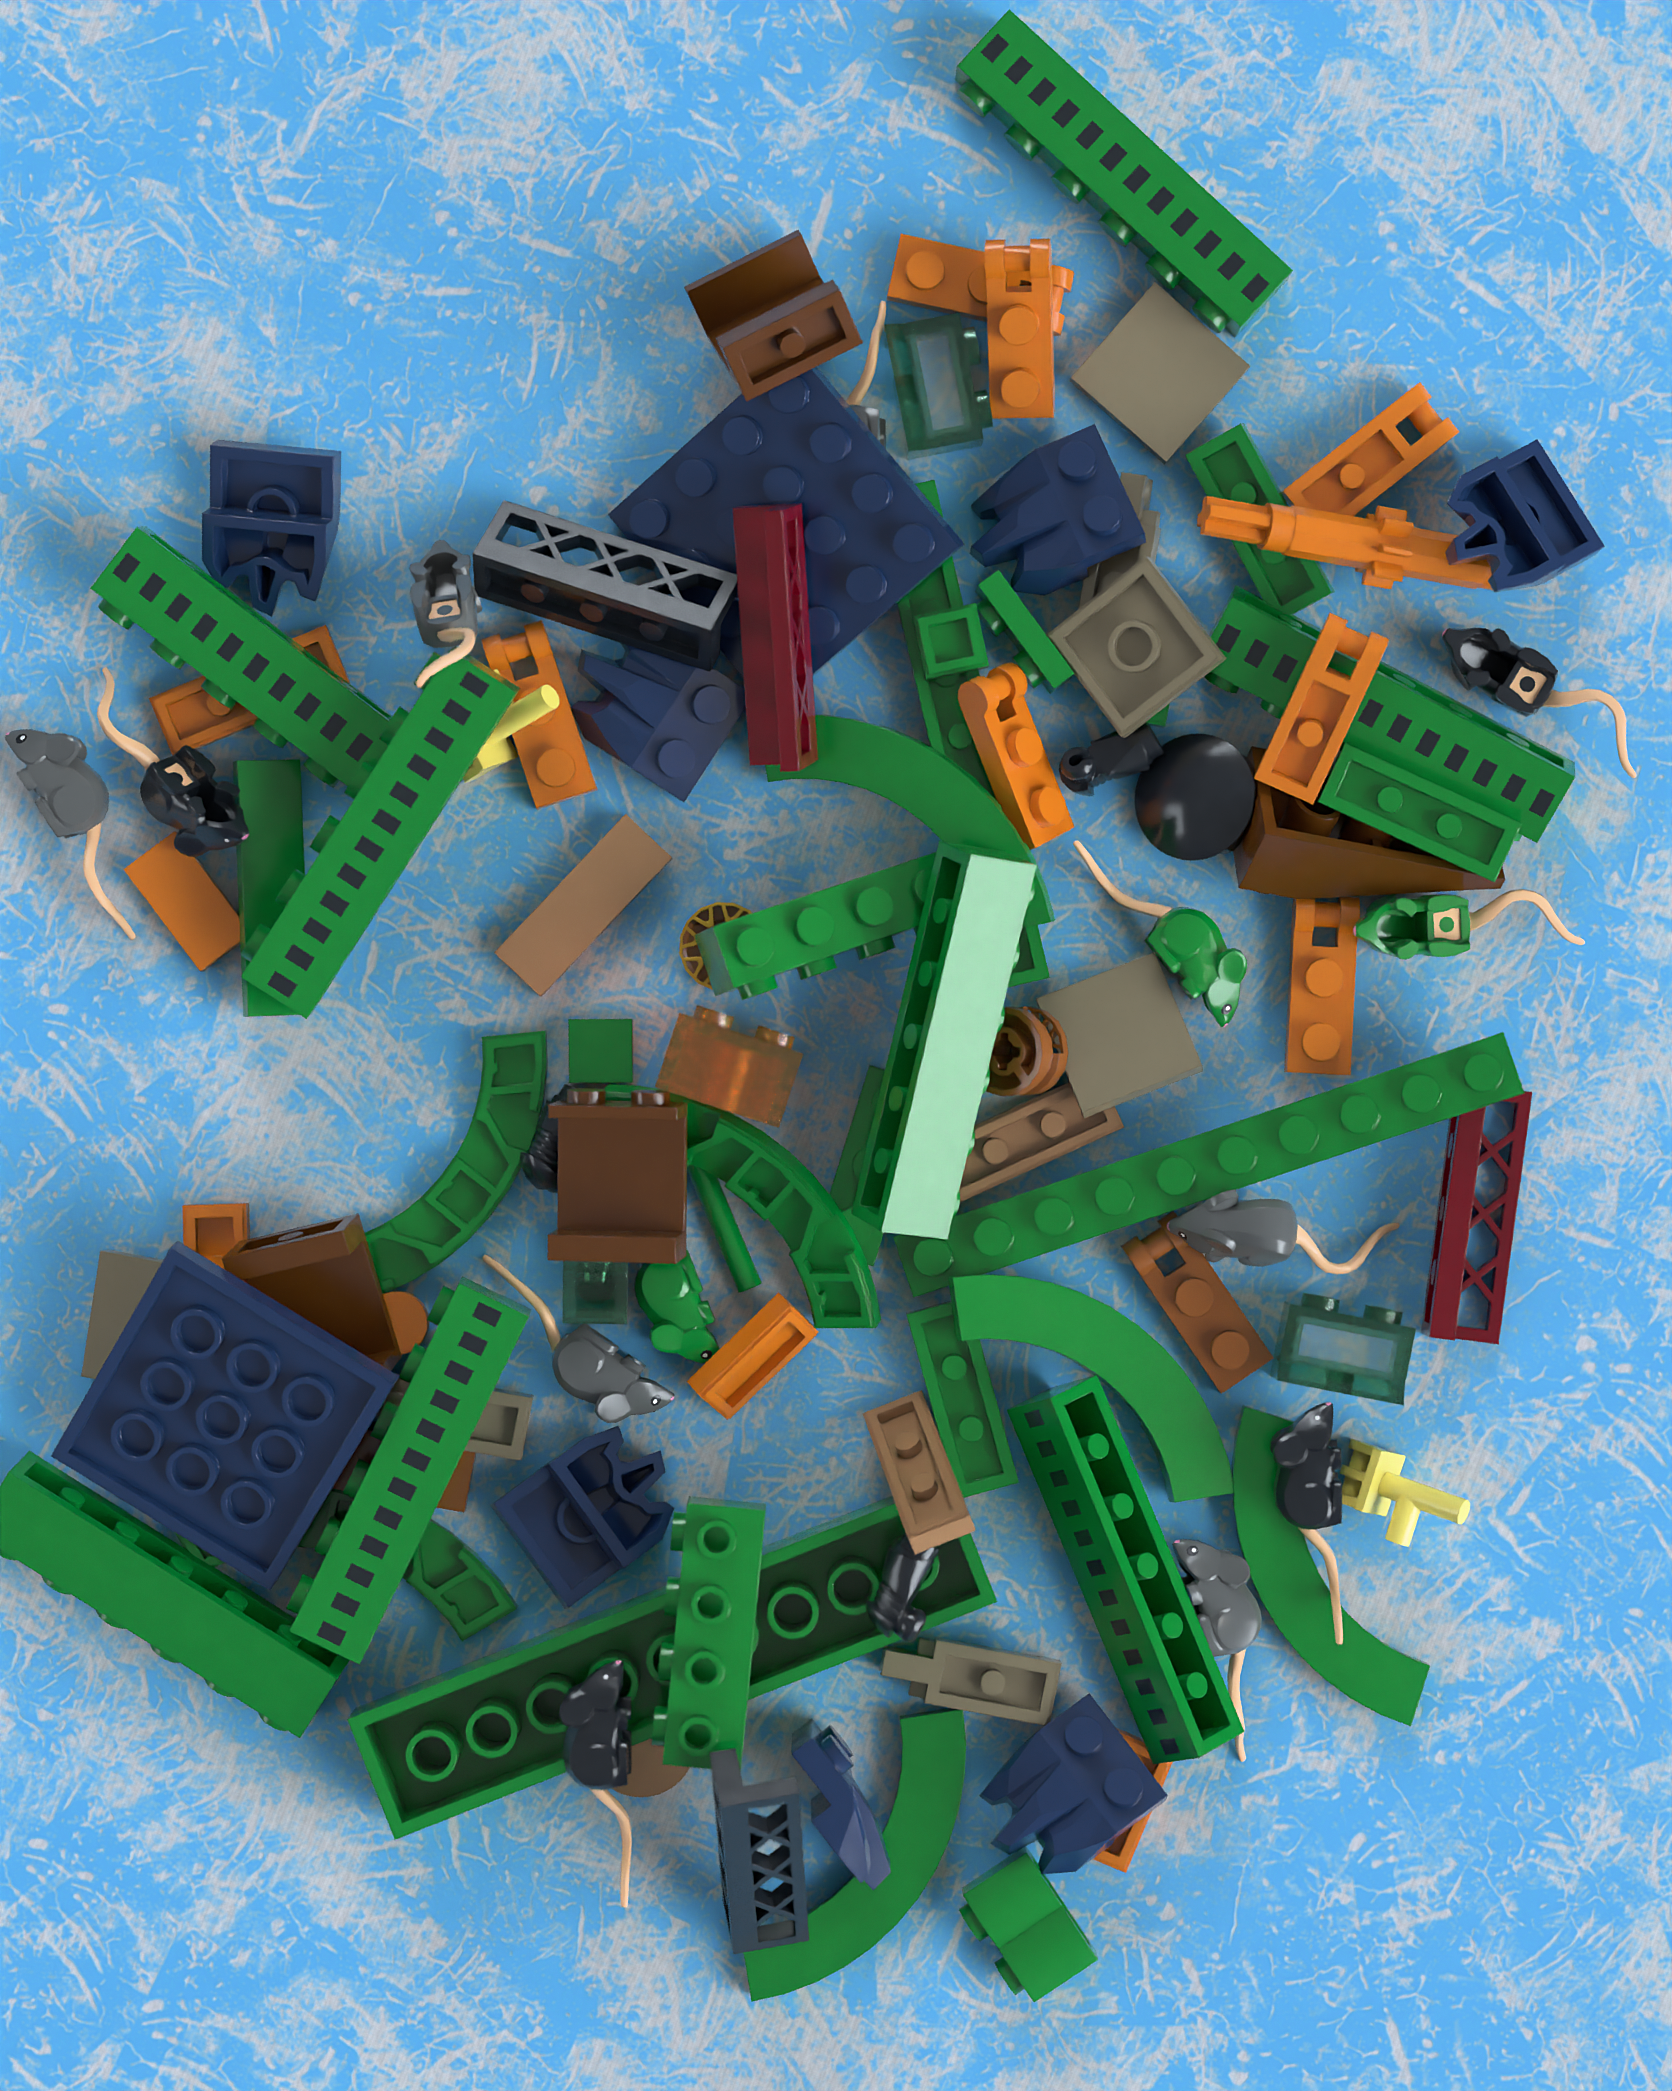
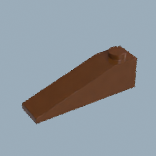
M1251 746L1247 758L1252 762L1255 776L1266 749ZM1328 774L1314 804H1310L1254 779L1256 788L1254 811L1243 833L1240 845L1233 851L1238 888L1294 899L1500 889L1505 881L1503 866L1496 881H1489L1318 803L1317 800L1328 779Z

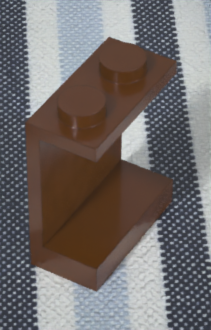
M799 230L684 287L709 342L746 402L863 343L840 289L833 279L826 283L823 282Z
M580 1088L568 1089L567 1100H559L548 1105V1118H558L557 1229L548 1234V1260L676 1264L686 1257L688 1102H670V1091L633 1090L631 1091V1101H606V1090Z
M359 1213L239 1241L222 1258L226 1271L241 1280L246 1279L247 1283L386 1369L391 1371L402 1358Z

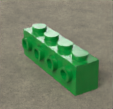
M936 852L712 926L694 935L715 996L738 989L741 1000H745L778 988L775 979L777 975L797 969L800 980L837 968L834 959L836 955L856 949L859 960L896 948L892 936L913 929L917 936Z
M689 1496L687 1511H674L670 1550L683 1552L680 1577L668 1576L664 1615L676 1616L674 1642L661 1641L658 1680L669 1681L670 1689L668 1707L655 1706L651 1744L664 1747L662 1765L711 1769L709 1753L736 1748L741 1772L766 1514L765 1503Z

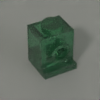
M563 1261L562 1323L627 1324L628 1262Z

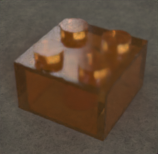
M696 1005L693 1017L679 1013L655 1087L779 1128L803 1057V1053L791 1050L795 1037L759 1025L755 1036L751 1037L731 1030L734 1017Z

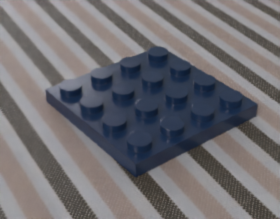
M817 366L747 402L743 395L740 394L608 514L630 541L737 575L732 508L738 506L802 503L813 676L965 545ZM695 586L679 591L683 600L709 608L717 591ZM737 593L721 623L720 650L744 678L739 597Z
M177 1241L169 1249L51 1457L271 1590L399 1376Z

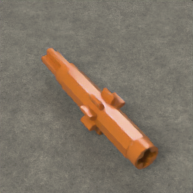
M1206 496L1203 499L1202 511L1197 517V527H1201L1200 534L1257 544L1259 549L1280 552L1286 556L1353 567L1355 572L1363 573L1361 582L1363 585L1391 589L1393 582H1402L1404 576L1471 589L1493 590L1488 582L1492 572L1486 559L1449 565L1445 551L1459 535L1415 528L1414 523L1406 522V510L1377 505L1375 514L1367 513L1365 519L1293 505L1288 507L1267 503L1264 506Z

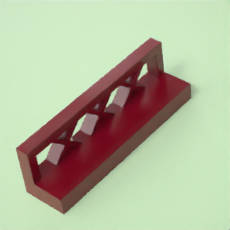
M802 503L738 506L732 509L750 766L780 765V772L800 771L818 760Z
M1524 1091V1094L1503 1100L1504 1102L1515 1103L1512 1130L1493 1144L1490 1143L1483 1133L1486 1106L1449 1118L1421 1334L1425 1336L1453 1341L1461 1339L1499 1345L1533 1092ZM1510 1142L1506 1164L1498 1151ZM1481 1145L1485 1149L1482 1153H1480ZM1491 1157L1505 1176L1504 1191L1483 1207L1474 1196L1478 1166ZM1501 1206L1498 1227L1489 1214ZM1472 1209L1476 1211V1214H1474L1473 1216ZM1482 1220L1497 1239L1495 1255L1474 1270L1466 1260L1469 1231ZM1493 1269L1491 1288L1489 1290L1481 1277ZM1465 1271L1468 1276L1463 1279ZM1473 1283L1488 1301L1485 1329L1457 1325L1461 1292Z

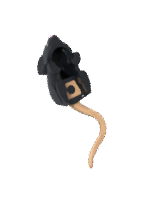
M1448 628L1444 630L1442 640L1451 659L1453 673L1466 690L1477 686L1496 703L1516 714L1528 717L1537 713L1542 706L1552 708L1569 707L1589 701H1598L1605 704L1612 711L1615 719L1619 761L1631 778L1636 777V772L1630 765L1627 755L1625 712L1613 696L1598 689L1567 692L1553 690L1558 670L1551 661L1532 648H1521L1513 643L1506 632L1499 628L1493 630V632L1486 628Z
M104 667L102 672L106 679V687L97 708L99 724L103 732L113 743L131 754L144 767L146 772L140 787L142 801L147 811L155 819L179 830L174 840L175 848L181 854L188 857H198L210 850L234 847L245 841L249 836V830L244 820L242 808L235 804V799L238 797L240 789L227 781L217 783L213 779L216 768L208 758L192 747L185 745L176 754L160 760L144 744L121 734L113 726L108 714L114 696L115 682L109 669Z
M1326 1402L1307 1410L1291 1426L1276 1432L1271 1438L1270 1450L1273 1454V1459L1279 1465L1274 1481L1276 1506L1284 1518L1298 1527L1324 1558L1330 1586L1335 1640L1337 1644L1341 1645L1343 1642V1626L1336 1558L1329 1544L1317 1530L1342 1523L1341 1480L1338 1479V1472H1335V1470L1341 1469V1448L1337 1447V1439H1331L1333 1432V1404Z
M619 1660L601 1666L591 1673L583 1683L570 1688L566 1692L563 1703L560 1706L559 1718L562 1724L567 1726L563 1742L565 1769L576 1783L590 1789L616 1815L619 1821L622 1838L621 1907H627L632 1851L630 1818L621 1803L607 1790L628 1785V1774L632 1772V1731L626 1730L628 1729V1720H631L632 1697H619L623 1687L624 1663Z

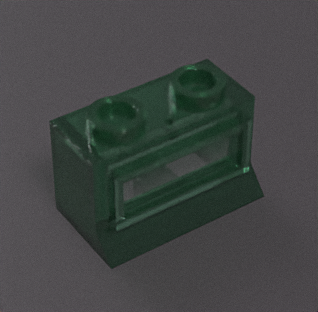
M960 313L908 323L884 324L883 339L885 348H888L893 373L894 395L903 425L906 459L912 460L982 446L984 439L982 429L993 427L987 390L974 391L970 366L981 364L974 326L962 328Z
M1305 1292L1302 1293L1301 1304L1284 1301L1270 1371L1271 1377L1281 1382L1404 1406L1405 1382L1416 1328L1401 1324L1403 1312L1372 1305H1365L1363 1316L1339 1312V1299Z

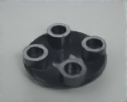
M1188 734L1168 741L1162 745L1165 753L1153 760L1154 763L1149 765L1150 769L1141 772L1135 788V813L1142 832L1158 850L1168 856L1181 860H1204L1218 854H1228L1234 851L1242 841L1243 833L1251 820L1255 807L1256 788L1252 762L1229 742L1213 735Z

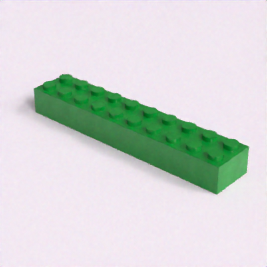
M893 1496L762 1547L748 1700L902 1640L895 1633L890 1638L882 1634L869 1618L866 1609V1600H874L879 1584L882 1582V1570L889 1547H894L897 1540H901L905 1533V1528ZM971 1533L938 1545L940 1551L934 1559V1564L911 1603V1606L924 1611L927 1620L921 1632L997 1602ZM667 1585L356 1707L347 1720L394 1839H399L566 1773L567 1770L563 1760V1742L567 1726L563 1725L559 1718L560 1706L563 1703L566 1692L570 1688L583 1683L596 1669L610 1662L621 1660L624 1663L623 1687L619 1697H632L631 1720H628V1729H626L632 1731V1746L652 1739L655 1706L668 1707L670 1689L669 1681L658 1680L661 1641L674 1642L676 1616L664 1615Z

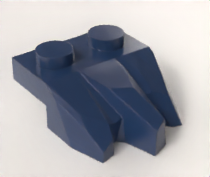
M1095 424L1035 449L1015 464L971 504V509L981 520L996 519L998 523L971 546L969 554L984 567L1016 559L1017 566L1010 581L1011 587L1015 592L1045 596L1089 577L1087 567L1146 543L1145 532Z
M1538 439L1501 459L1497 456L1461 475L1447 502V505L1469 526L1468 529L1452 541L1445 551L1449 565L1486 559L1492 572L1488 582L1494 592L1534 587L1546 583L1595 556L1605 547Z
M216 440L210 445V508L202 513V561L211 577L224 587L229 588L239 575L248 576L252 607L271 617L276 609L283 583L286 580L295 582L300 596L316 602L335 542L340 519L341 451Z
M622 643L621 645L625 653L621 659L617 660L581 649L577 671L601 692L596 700L578 701L571 707L584 739L647 778L678 800L685 802L746 708L745 689L714 668H712L711 672Z
M619 1426L582 1439L490 1505L564 1609L571 1607L617 1571L624 1569L662 1541L674 1511V1507L667 1502H649L644 1495L666 1472L661 1450L629 1463L620 1461L617 1453L624 1439Z
M1089 1693L1030 1737L1000 1768L979 1796L992 1806L1008 1803L1012 1807L1011 1818L990 1844L1010 1855L1038 1840L1043 1848L1038 1862L1041 1874L1076 1872L1111 1846L1115 1838L1165 1802L1168 1795Z
M811 1718L792 1733L791 1747L792 1756L821 1791L811 1799V1822L860 1883L865 1881L874 1890L891 1873L890 1859L878 1820L853 1778L851 1768L854 1764L850 1759L853 1756L852 1751L831 1725L821 1731Z

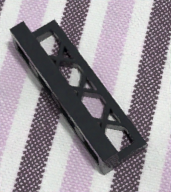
M503 500L473 552L474 589L478 597L711 672L720 655L721 623L738 593L736 574ZM510 526L536 533L539 542L517 547L502 542ZM583 548L595 552L598 561L576 566L564 562L560 553ZM642 567L654 571L658 580L638 586L623 581L619 572ZM701 586L717 591V594L710 607L707 608L683 600L679 591Z
M736 1748L709 1753L722 1900L733 1954L809 1941L800 1793L796 1777L743 1786ZM782 1804L766 1818L748 1811L750 1809ZM769 1840L782 1844L769 1855L756 1851ZM772 1877L784 1881L772 1892L760 1888ZM774 1914L792 1919L761 1925Z

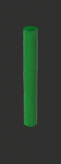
M690 1164L687 1167V1172L738 1293L762 1284L718 1178Z

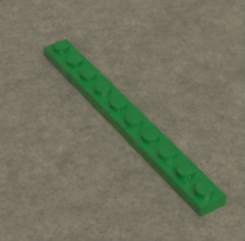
M1504 1032L957 1215L952 1218L947 1239L904 1234L893 1238L914 1298L949 1286L948 1277L983 1275L1207 1200L1219 1193L1237 1190L1524 1094V1090Z

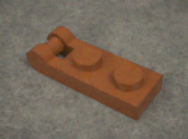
M1171 1211L1157 1221L1160 1225L1158 1229L1141 1240L1135 1236L1120 1247L1216 1389L1222 1394L1271 1361L1274 1357L1210 1263L1206 1261L1203 1253L1196 1251L1182 1238L1169 1232L1167 1229L1168 1222L1177 1217V1214ZM1175 1248L1184 1263L1164 1276L1155 1261Z

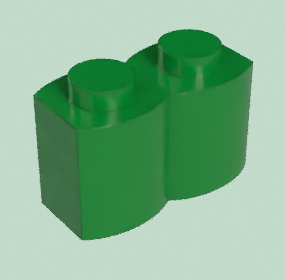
M1026 1846L962 1887V1893L967 1904L961 1907L959 1911L979 1941L990 1936L1003 1957L994 1962L995 1966L1015 1995L1025 1989L1035 2003L1098 1960L1094 1947L1059 1897L1047 1876L1041 1874L1037 1861Z

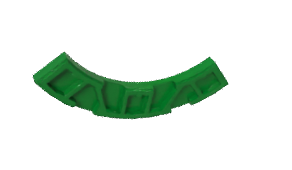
M815 715L818 760L800 771L780 772V765H765L768 782L789 779H819L863 788L887 798L909 811L927 825L942 841L1005 851L1037 865L1029 847L1022 841L1016 828L1003 813V808L973 776L944 754L920 740L892 728L840 716ZM1038 866L1034 875L1035 891L1033 900L1026 909L1022 928L1055 921L1047 887Z
M546 1030L482 1037L483 1064L479 1095L472 1122L457 1154L438 1180L421 1198L396 1217L365 1232L383 1294L415 1280L451 1256L469 1241L492 1216L511 1189L522 1168L520 1152L528 1153L531 1147L544 1102L548 1067Z
M608 1084L604 1088L606 1090V1101H631V1091L662 1090L645 1086ZM670 1091V1102H688L687 1167L691 1164L726 1183L724 1185L725 1188L744 1201L764 1222L768 1219L780 1233L791 1250L789 1256L803 1282L811 1307L814 1328H876L881 1321L876 1288L866 1257L850 1224L834 1199L817 1178L791 1152L752 1124L708 1102Z
M986 1274L948 1277L957 1341L979 1339L1009 1340L1054 1351L1073 1360L1091 1374L1097 1375L1100 1381L1124 1400L1141 1422L1140 1426L1156 1454L1164 1477L1169 1502L1175 1503L1234 1493L1229 1459L1218 1428L1203 1398L1184 1370L1140 1326L1098 1300L1051 1282L1020 1276Z
M1242 1405L1234 1439L1231 1466L1234 1493H1232L1237 1539L1243 1559L1246 1560L1250 1568V1578L1259 1599L1276 1627L1296 1652L1321 1677L1349 1698L1374 1712L1412 1726L1430 1665L1380 1641L1360 1626L1342 1606L1343 1642L1341 1645L1336 1643L1330 1590L1316 1568L1308 1550L1304 1534L1298 1527L1284 1518L1278 1510L1274 1499V1481L1279 1465L1276 1464L1270 1450L1271 1438L1279 1430L1291 1426L1294 1421Z
M332 1488L298 1547L316 1548L330 1517L332 1516L343 1521L353 1498L342 1494L343 1490ZM430 1519L402 1578L439 1610L448 1620L461 1641H464L518 1608V1605L500 1578L476 1552L451 1531ZM175 1533L183 1548L208 1565L217 1567L224 1563Z
M946 1708L900 1716L902 1736L901 1769L892 1810L882 1831L890 1859L891 1873L874 1890L865 1881L860 1883L852 1874L849 1880L831 1897L807 1910L809 1941L744 1952L751 2002L792 1992L816 1983L846 1967L870 1950L891 1931L918 1900L935 1873L950 1841L960 1808L966 1760L963 1710Z

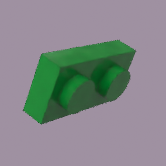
M997 570L978 584L975 591L981 599L976 604L978 615L995 637L1005 632L1019 653L1012 657V661L1023 670L1028 684L1034 689L1042 683L1049 694H1051L1069 681L1075 673L1001 572Z

